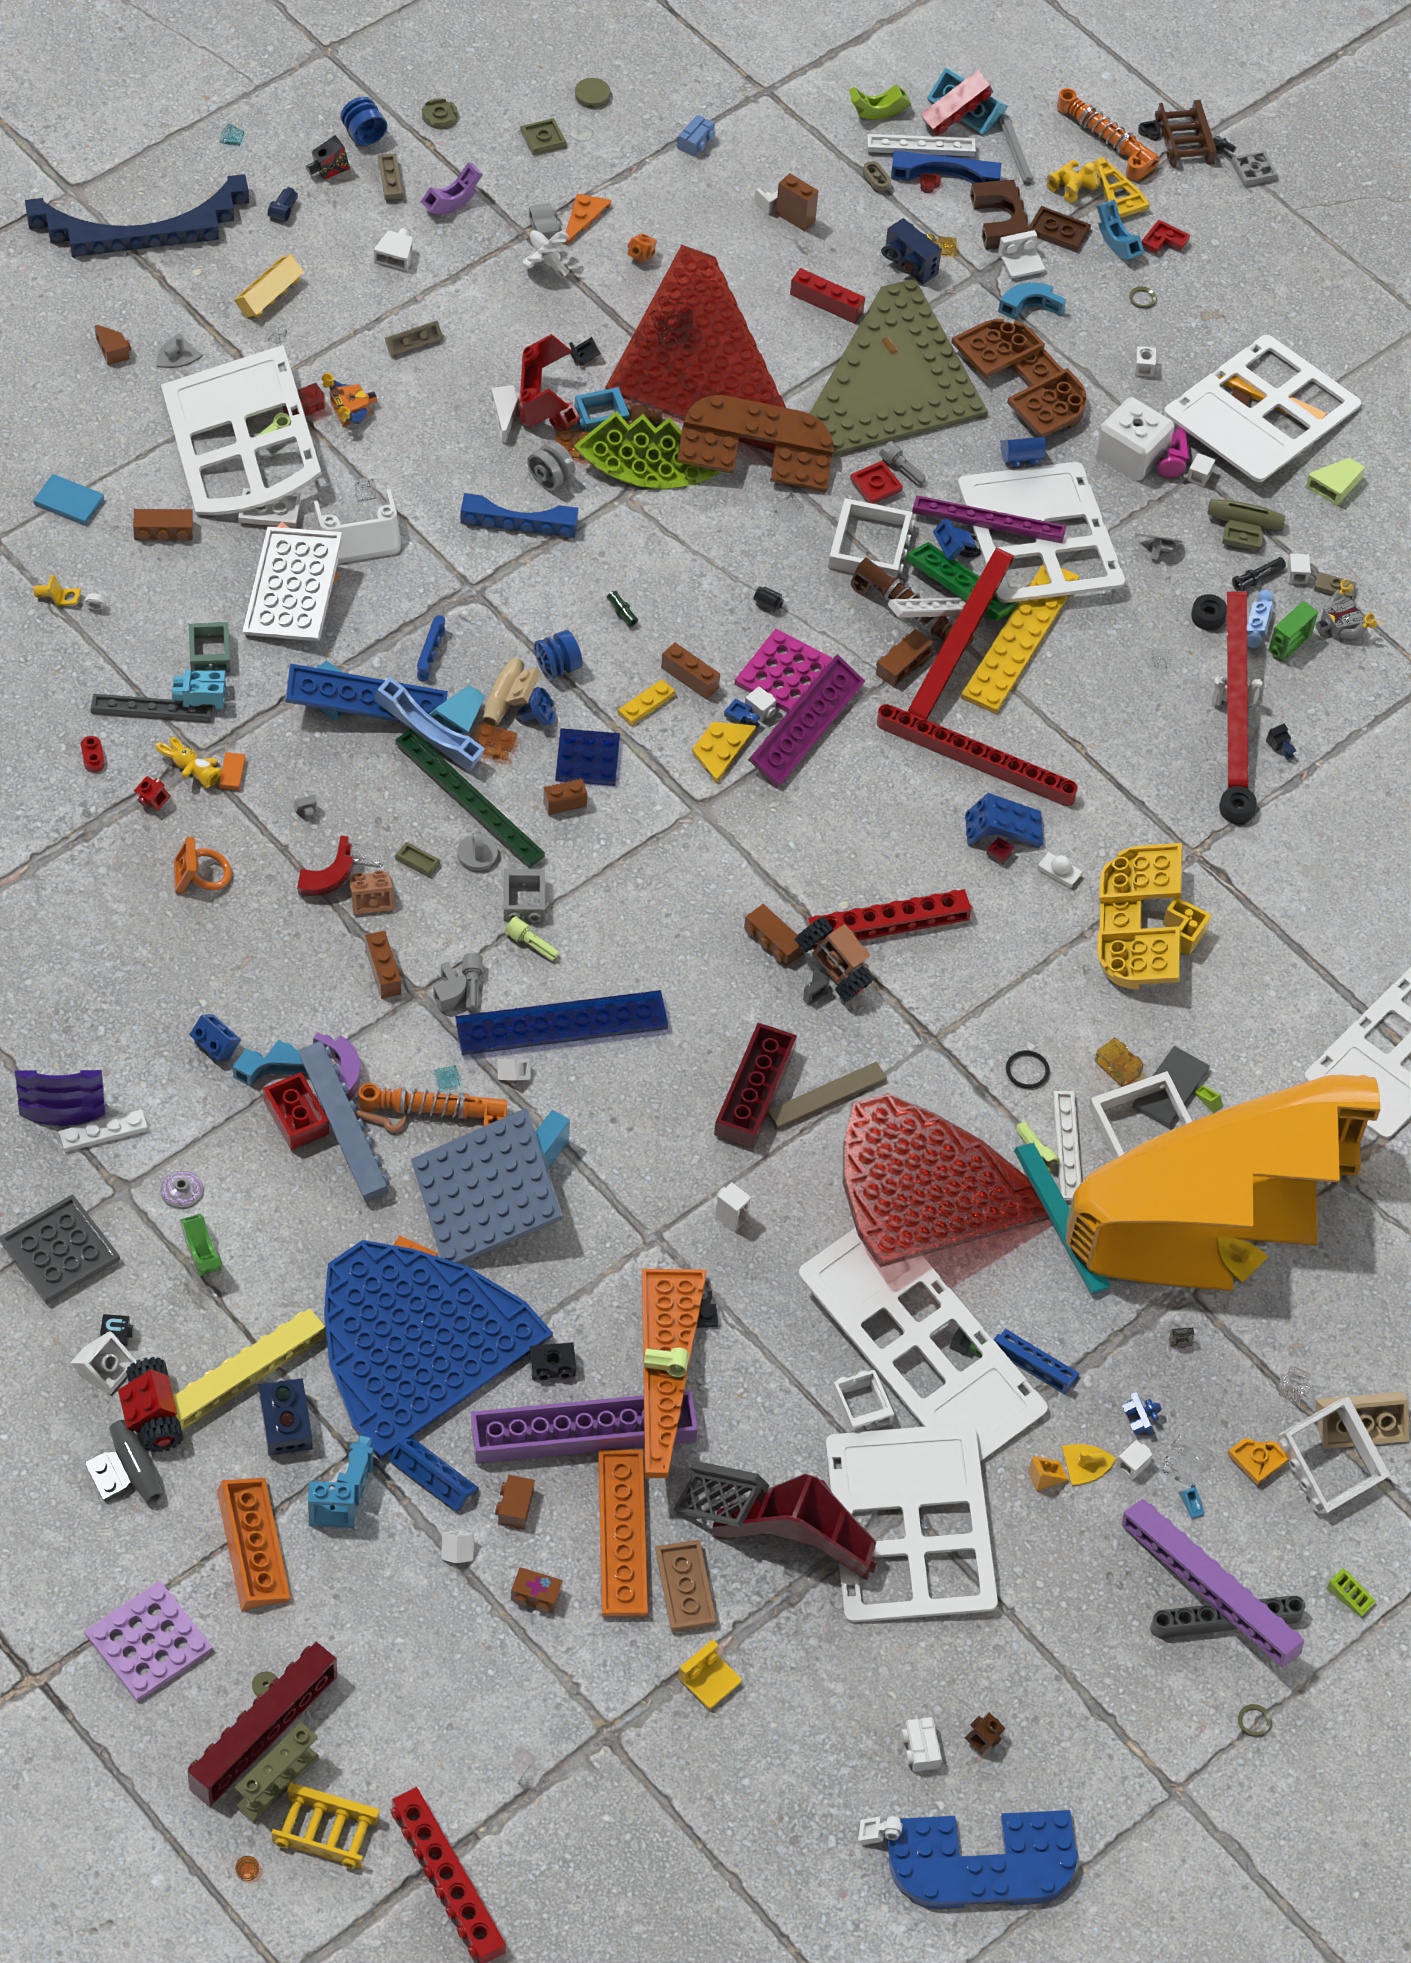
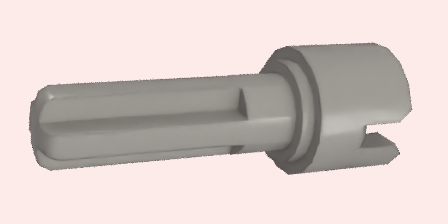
M893 441L886 443L890 451L886 452L884 449H881L879 455L888 464L899 467L916 484L921 485L924 483L926 476L903 456V450Z
M467 953L462 958V974L466 976V1009L473 1011L478 1008V977L483 974V957L477 953Z

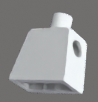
M401 228L398 233L387 231L374 248V263L407 272L413 251V238L409 236V231Z

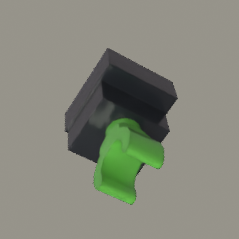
M959 1327L952 1338L949 1348L963 1355L967 1353L968 1349H971L976 1356L981 1358L982 1354Z

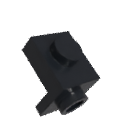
M592 337L577 346L573 342L569 343L571 347L570 355L574 361L578 360L581 365L601 354Z

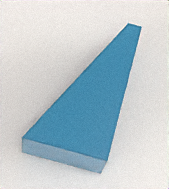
M1196 1487L1179 1491L1191 1518L1204 1514Z

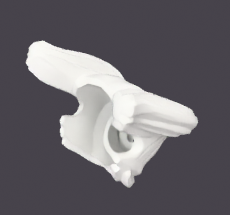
M1223 676L1221 678L1215 677L1214 680L1215 689L1212 695V703L1216 706L1227 702V679ZM1248 678V706L1250 707L1256 704L1258 700L1259 689L1263 684L1261 679H1255L1249 685L1250 680Z

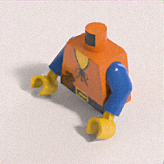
M324 373L321 377L323 387H330V402L342 427L351 423L360 424L369 415V404L377 402L375 392L365 394L361 385L342 384L334 380L330 373Z

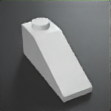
M514 385L491 388V402L502 443L507 441L517 413V404H520L519 392H515Z

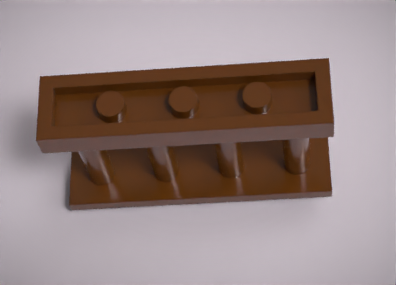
M1194 100L1190 110L1165 112L1163 103H1159L1158 111H1155V120L1159 123L1167 149V159L1170 160L1172 168L1176 167L1177 159L1182 157L1202 156L1205 157L1207 165L1214 164L1217 150L1201 100ZM1190 117L1194 121V123L1169 125L1168 119ZM1194 130L1198 134V136L1173 138L1172 132ZM1198 143L1202 147V149L1177 151L1176 145Z

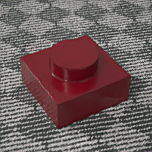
M998 837L987 849L986 855L1003 865L1014 853L1015 847Z

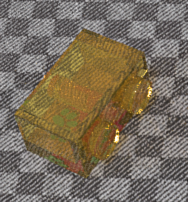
M1115 1037L1097 1050L1094 1061L1121 1087L1129 1085L1140 1077L1144 1066L1141 1059L1133 1055L1127 1046Z

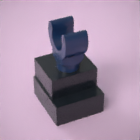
M1285 723L1270 729L1266 738L1268 745L1271 746L1274 752L1282 749L1287 760L1294 757L1293 753L1296 752V749L1290 744L1291 736Z

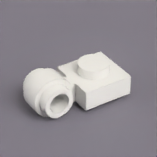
M881 1816L863 1819L860 1822L858 1841L862 1845L883 1842L884 1834L889 1840H897L902 1834L903 1824L898 1817L893 1816L888 1817L886 1821Z

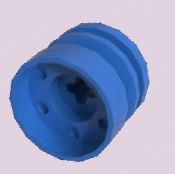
M361 96L348 102L341 111L340 119L343 125L349 131L354 142L360 146H368L378 142L387 131L388 124L378 110L374 101L369 97Z
M569 630L555 633L552 639L545 637L543 640L540 639L534 643L537 663L547 679L552 680L556 676H562L564 670L570 673L582 667L583 660L579 645Z

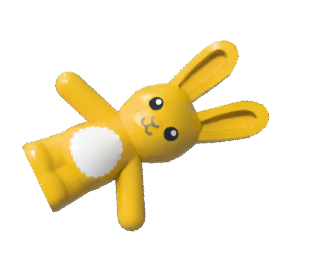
M173 736L169 740L172 748L161 742L156 744L155 749L158 753L173 759L179 768L184 769L181 773L183 778L189 777L192 773L205 788L214 786L218 782L222 770L218 767H212L218 763L216 758L198 759L193 749L184 747Z

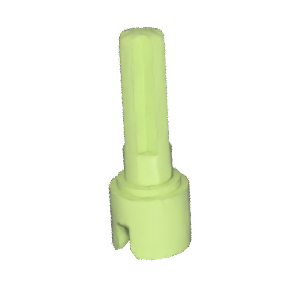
M517 916L512 918L506 926L505 934L516 942L524 941L551 961L555 960L558 956V950L532 933L530 926Z
M1023 1121L1017 1124V1132L1026 1144L1034 1142L1049 1172H1052L1054 1167L1051 1163L1060 1164L1058 1156L1051 1147L1042 1144L1026 1122Z

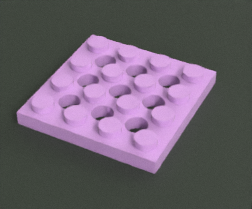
M158 1581L84 1631L86 1638L137 1703L213 1651V1646L161 1581ZM153 1607H157L161 1610V1612L156 1616H152L148 1613V1611ZM133 1620L142 1622V1625L136 1629L129 1626ZM165 1624L174 1626V1629L168 1633L161 1630ZM114 1633L123 1635L120 1641H112L110 1639ZM146 1637H153L155 1639L152 1645L142 1643ZM178 1641H185L187 1643L184 1649H177L174 1645ZM131 1649L136 1652L133 1658L123 1656L126 1650ZM164 1653L168 1656V1659L165 1662H158L155 1659L156 1656ZM145 1666L149 1668V1672L146 1675H139L136 1672L137 1669Z

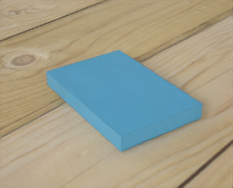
M52 474L33 501L36 506L86 525L103 501L104 494Z

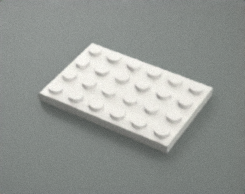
M267 527L243 628L244 635L320 641L344 538L342 532Z

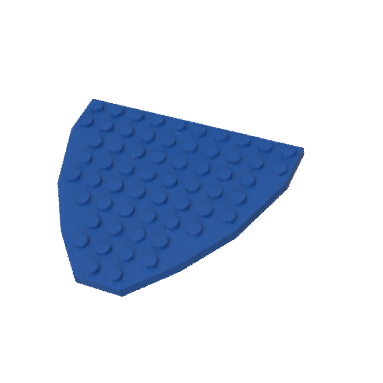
M361 1240L328 1263L324 1321L329 1368L353 1429L359 1436L372 1438L371 1448H373L374 1454L380 1460L391 1453L399 1441L413 1437L528 1355L530 1346L542 1345L553 1337V1332L526 1301L465 1265L416 1249Z

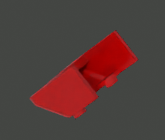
M552 334L527 346L523 350L520 421L528 428L568 408V404L550 389L541 392L542 368L571 353V350Z

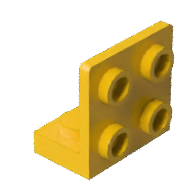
M713 1639L681 1665L678 1679L708 1709H712L742 1683V1678L718 1655L719 1645Z

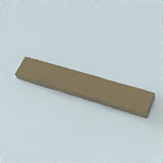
M876 1061L771 1108L768 1116L777 1130L879 1085L887 1080V1076Z

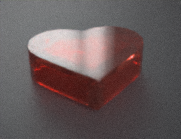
M920 173L919 180L922 192L931 193L934 188L940 186L941 177L939 175Z

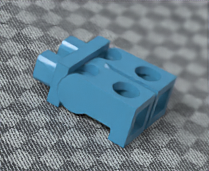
M359 1436L357 1444L351 1443L348 1457L349 1465L346 1474L339 1472L337 1478L338 1483H355V1502L357 1506L360 1504L368 1480V1473H371L373 1469L372 1438Z

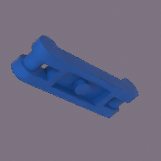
M442 615L434 617L417 663V678L421 682L429 679L428 670L430 662H434L436 656L435 648H439L441 636L445 634V617Z

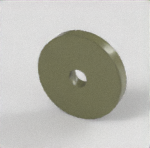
M268 1671L258 1673L252 1681L254 1694L256 1696L263 1695L269 1689L271 1682L278 1677Z

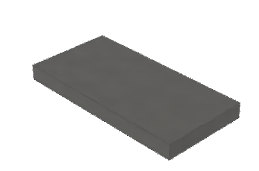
M1173 1046L1153 1076L1168 1071L1185 1105L1208 1072L1210 1065ZM1165 1089L1137 1098L1132 1105V1108L1168 1128L1178 1115Z

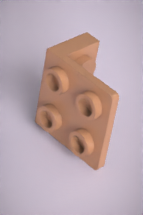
M378 870L370 874L354 873L348 877L353 914L394 910L393 887L389 872Z

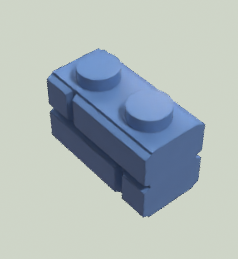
M696 115L678 135L677 148L683 152L686 151L687 154L693 157L699 151L702 152L705 149L706 143L712 141L715 137L714 122Z

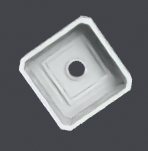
M1134 397L1127 398L1101 424L1095 451L1096 457L1134 481H1141L1160 462L1161 457L1167 455L1174 423Z

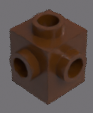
M989 1712L983 1718L979 1715L970 1724L972 1729L965 1736V1739L982 1754L990 1746L994 1748L1003 1739L1000 1735L1006 1728Z

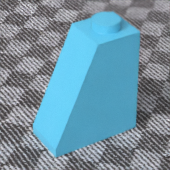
M469 685L436 707L429 715L450 730L465 735L469 732L485 695Z

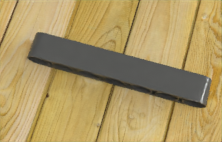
M1295 1595L1258 1599L1265 1603L1270 1610L1275 1611V1615L1281 1617L1286 1624L1299 1622L1306 1607L1305 1601ZM1211 1604L1159 1610L1154 1614L1150 1625L1151 1633L1158 1638L1239 1630ZM1290 1607H1294L1298 1611L1294 1612L1290 1609ZM1201 1617H1207L1210 1621H1204ZM1184 1619L1188 1624H1183L1179 1620ZM1157 1622H1163L1166 1626H1160Z

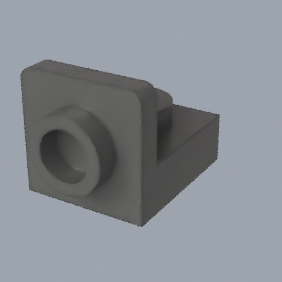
M818 969L813 971L812 982L804 988L803 1000L807 1005L828 994L829 980Z

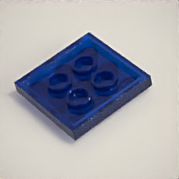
M560 728L555 781L571 782L581 778L584 784L615 786L620 733Z

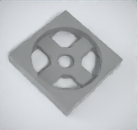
M1265 150L1235 156L1231 159V163L1244 187L1278 180L1279 175ZM1247 160L1248 165L1240 166L1242 162ZM1252 166H1257L1258 169H1252ZM1269 168L1270 173L1263 175L1261 170ZM1245 173H1254L1256 177L1247 178Z

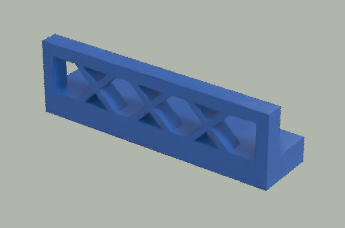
M1006 1328L1001 1335L997 1334L993 1339L1013 1364L1064 1395L1079 1376V1373Z
M413 1437L399 1441L389 1458V1461L456 1512L461 1510L466 1499L476 1494L479 1489L478 1486Z

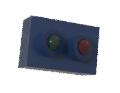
M904 218L887 229L886 244L881 249V253L886 259L894 261L902 272L910 274L922 285L939 273L942 249L938 244L931 241L924 233L920 232L912 223H909Z
M303 1378L258 1384L268 1456L313 1449Z

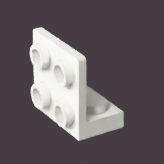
M1035 230L1000 238L998 253L1012 279L1045 271V266L1035 249L1037 240Z

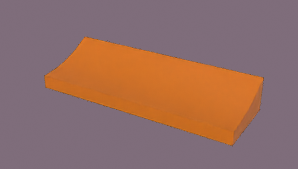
M266 1479L222 1480L217 1489V1495L241 1612L260 1606L289 1602L290 1593Z

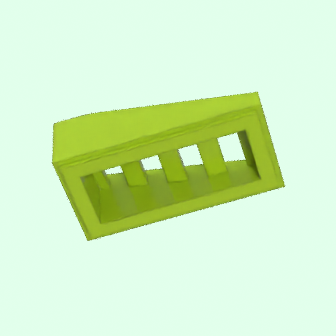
M1344 1568L1330 1580L1327 1586L1328 1591L1361 1618L1376 1602ZM1340 1581L1344 1583L1341 1587L1338 1585ZM1348 1587L1351 1588L1348 1593L1345 1592ZM1357 1593L1359 1596L1353 1600L1351 1597ZM1364 1599L1366 1602L1360 1607L1358 1603Z

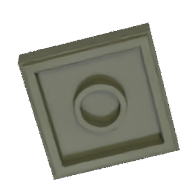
M554 118L520 126V131L532 155L567 147V142Z

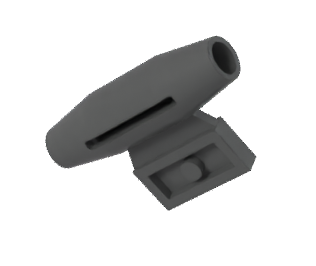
M125 1420L114 1422L109 1429L116 1452H104L85 1462L103 1500L107 1502L121 1495L132 1483L146 1503L156 1502L162 1497L156 1471L140 1439L133 1430L127 1429Z

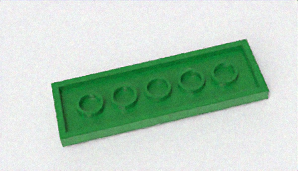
M929 542L910 551L905 558L912 566L920 569L928 577L935 579L943 587L950 589L959 598H963L966 601L980 576L955 559L953 561L947 559L943 551ZM995 594L985 614L990 619L998 621L1013 612L1019 603H1002L998 601Z

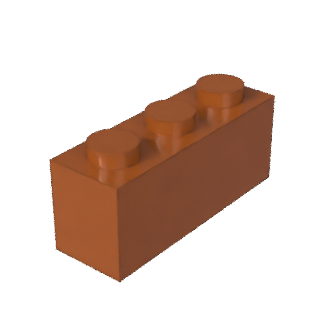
M134 509V539L193 540V509Z
M916 629L910 634L907 633L898 645L891 647L888 654L878 659L876 675L892 687H895L931 654L933 641Z
M676 642L662 653L661 668L706 700L719 689L720 673Z
M760 905L745 917L744 929L747 934L759 941L761 947L771 952L778 962L783 963L787 967L804 954V951L795 941L798 935L766 905Z
M385 930L366 934L365 949L381 999L400 995L401 979Z

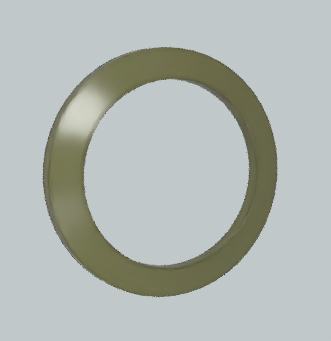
M1140 286L1131 290L1129 299L1135 306L1147 308L1155 303L1156 294L1150 288ZM1138 291L1147 292L1152 296V302L1147 305H1140L1133 300V294Z
M1249 1704L1240 1710L1238 1724L1246 1734L1260 1736L1269 1730L1271 1716L1264 1707L1257 1704ZM1248 1710L1260 1711L1266 1718V1727L1259 1732L1249 1731L1242 1723L1243 1714Z

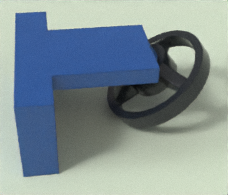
M944 519L933 530L946 558L953 561L958 554L965 557H973L981 552L980 548L978 549L975 541H977L976 536L971 535L968 531L953 527L948 519ZM965 548V549H967V550H971V549H972V550H974V551H976V552L966 553V552H963L962 550Z

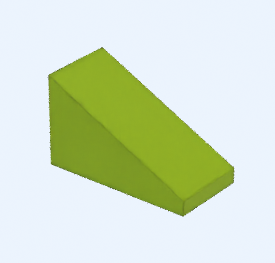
M1203 1085L1194 1091V1094L1212 1113L1217 1112L1223 1107L1221 1095Z

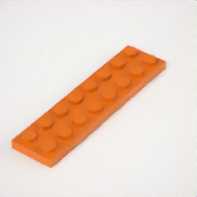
M643 1449L598 1450L602 1617H647Z

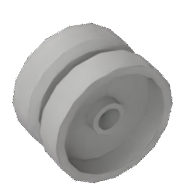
M548 441L540 450H536L527 458V465L533 478L539 485L549 491L555 490L563 481L570 479L576 471L570 453L556 441Z

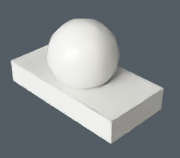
M1049 852L1037 867V870L1070 889L1073 888L1083 873L1072 866L1070 859L1066 856H1055Z

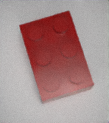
M302 1072L263 1088L264 1103L290 1150L329 1135V1120Z

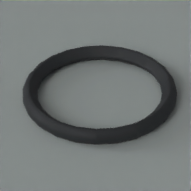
M1018 1051L1010 1056L1006 1063V1073L1009 1079L1014 1084L1023 1088L1038 1087L1049 1077L1050 1069L1048 1062L1042 1055L1034 1051ZM1020 1055H1033L1043 1062L1045 1075L1037 1083H1021L1011 1074V1062Z

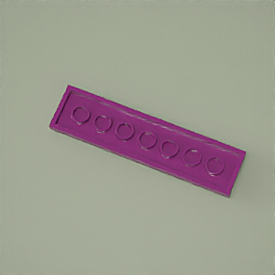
M836 654L750 756L748 761L771 783L778 787L864 684L865 680Z

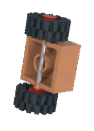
M820 917L795 938V941L805 953L818 945L812 954L838 986L834 990L844 1002H848L854 996H857L874 980L865 967L862 966L870 957L867 949L861 945L854 936V933L845 924L834 931L824 917Z

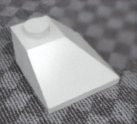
M109 1331L83 1347L70 1364L85 1380L107 1394H112L127 1376V1367L131 1363H136V1359L116 1336Z

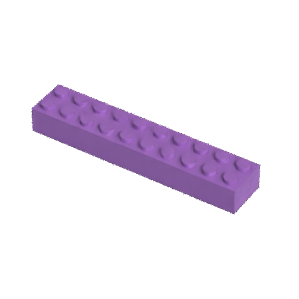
M684 1391L674 1444L693 1443L697 1440L698 1429L692 1391ZM644 1395L471 1412L475 1464L598 1452V1450H622L645 1447Z

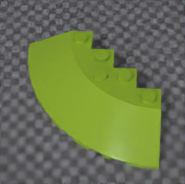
M616 411L573 446L587 461L599 470L620 481L641 487L656 489L681 488L706 481L721 473V471L677 463L681 430L670 417L655 428L644 414L628 425Z

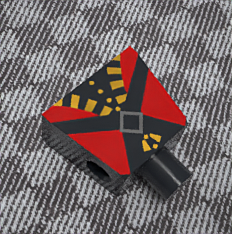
M336 135L312 151L314 162L305 166L310 176L319 172L324 179L350 169L345 147Z

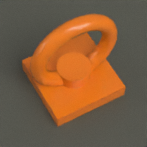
M187 836L174 858L175 893L183 894L190 881L205 890L215 891L226 887L232 877V869L227 859L212 849L200 848L195 850V838ZM207 856L219 862L224 871L223 878L218 882H207L198 877V857Z

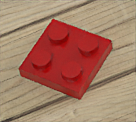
M883 460L850 474L852 483L866 501L871 504L897 494L903 489L902 484Z

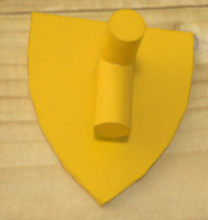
M1231 1237L1217 1238L1218 1250L1223 1263L1242 1283L1269 1257L1262 1250L1244 1240Z
M1086 1444L1062 1446L1071 1486L1093 1482L1102 1477L1116 1460L1113 1455L1096 1446Z

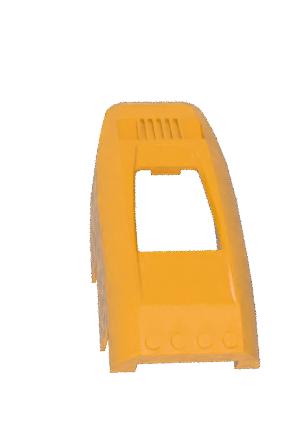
M1328 1075L1210 1114L1138 1145L1091 1172L1075 1190L1066 1222V1244L1085 1266L1097 1275L1148 1284L1233 1291V1274L1226 1268L1218 1250V1237L1317 1246L1316 1181L1339 1182V1175H1358L1361 1166L1360 1143L1368 1120L1377 1121L1381 1110L1376 1078L1366 1075Z

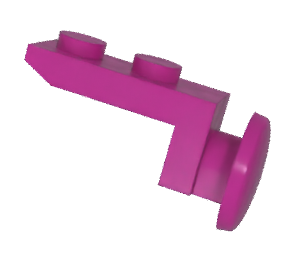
M1180 426L1172 434L1171 448L1167 449V458L1161 457L1157 467L1159 474L1166 478H1175L1182 475L1186 469V461L1189 459V447L1186 440L1187 433Z

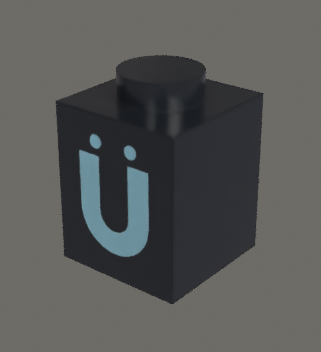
M103 1314L100 1337L110 1331L123 1346H128L129 1338H133L134 1325L130 1324L129 1316Z

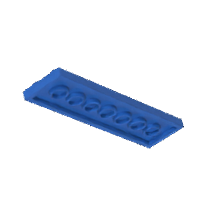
M290 663L285 702L401 722L374 701L377 690L386 680ZM399 683L427 714L447 701L448 691Z

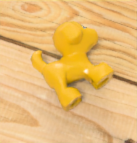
M1076 160L1069 161L1068 164L1061 166L1058 171L1052 172L1047 176V188L1054 193L1059 189L1060 185H1066L1064 187L1066 189L1064 199L1068 203H1074L1078 198L1077 193L1081 187L1089 190H1095L1099 187L1101 173L1094 163L1087 162L1079 172H1075L1073 168L1078 167L1079 163Z

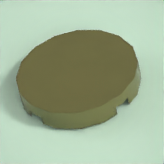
M586 78L577 83L575 87V99L585 107L590 105L596 108L605 105L609 101L610 87L601 79Z
M443 98L429 100L422 108L423 121L433 128L450 127L458 118L455 104L451 101L449 103Z

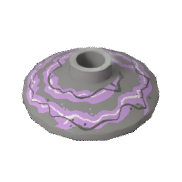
M177 1171L164 1179L161 1183L160 1192L162 1199L167 1205L173 1208L185 1209L199 1202L204 1188L202 1181L197 1175L189 1171Z

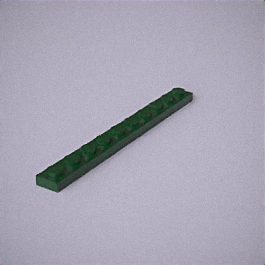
M409 729L395 739V744L529 868L545 857V852L413 730Z

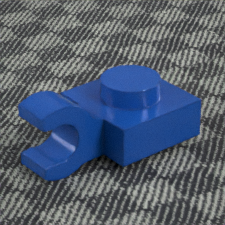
M736 698L724 711L725 717L738 724H742L745 721L747 725L756 726V729L760 725L757 722L760 717L755 713H751L752 707Z

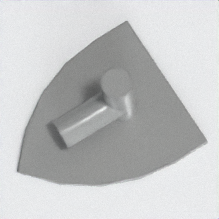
M177 334L169 339L160 349L156 367L175 368L185 366L198 360L203 355L187 342L182 334Z
M1136 533L1137 536L1154 539L1151 555L1153 560L1159 559L1160 551L1171 553L1173 550L1172 545L1161 543L1162 540L1183 543V541L1172 538Z

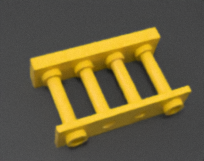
M290 1782L287 1795L288 1800L292 1804L282 1831L272 1830V1842L280 1848L286 1849L290 1847L340 1862L343 1866L350 1869H355V1867L362 1869L363 1856L358 1855L367 1827L370 1825L377 1827L380 1819V1809ZM307 1805L313 1807L314 1812L305 1836L302 1838L292 1835L291 1831L300 1807ZM327 1811L335 1814L337 1817L325 1845L315 1842L313 1839L322 1814ZM348 1818L359 1823L349 1852L335 1848L344 1822Z

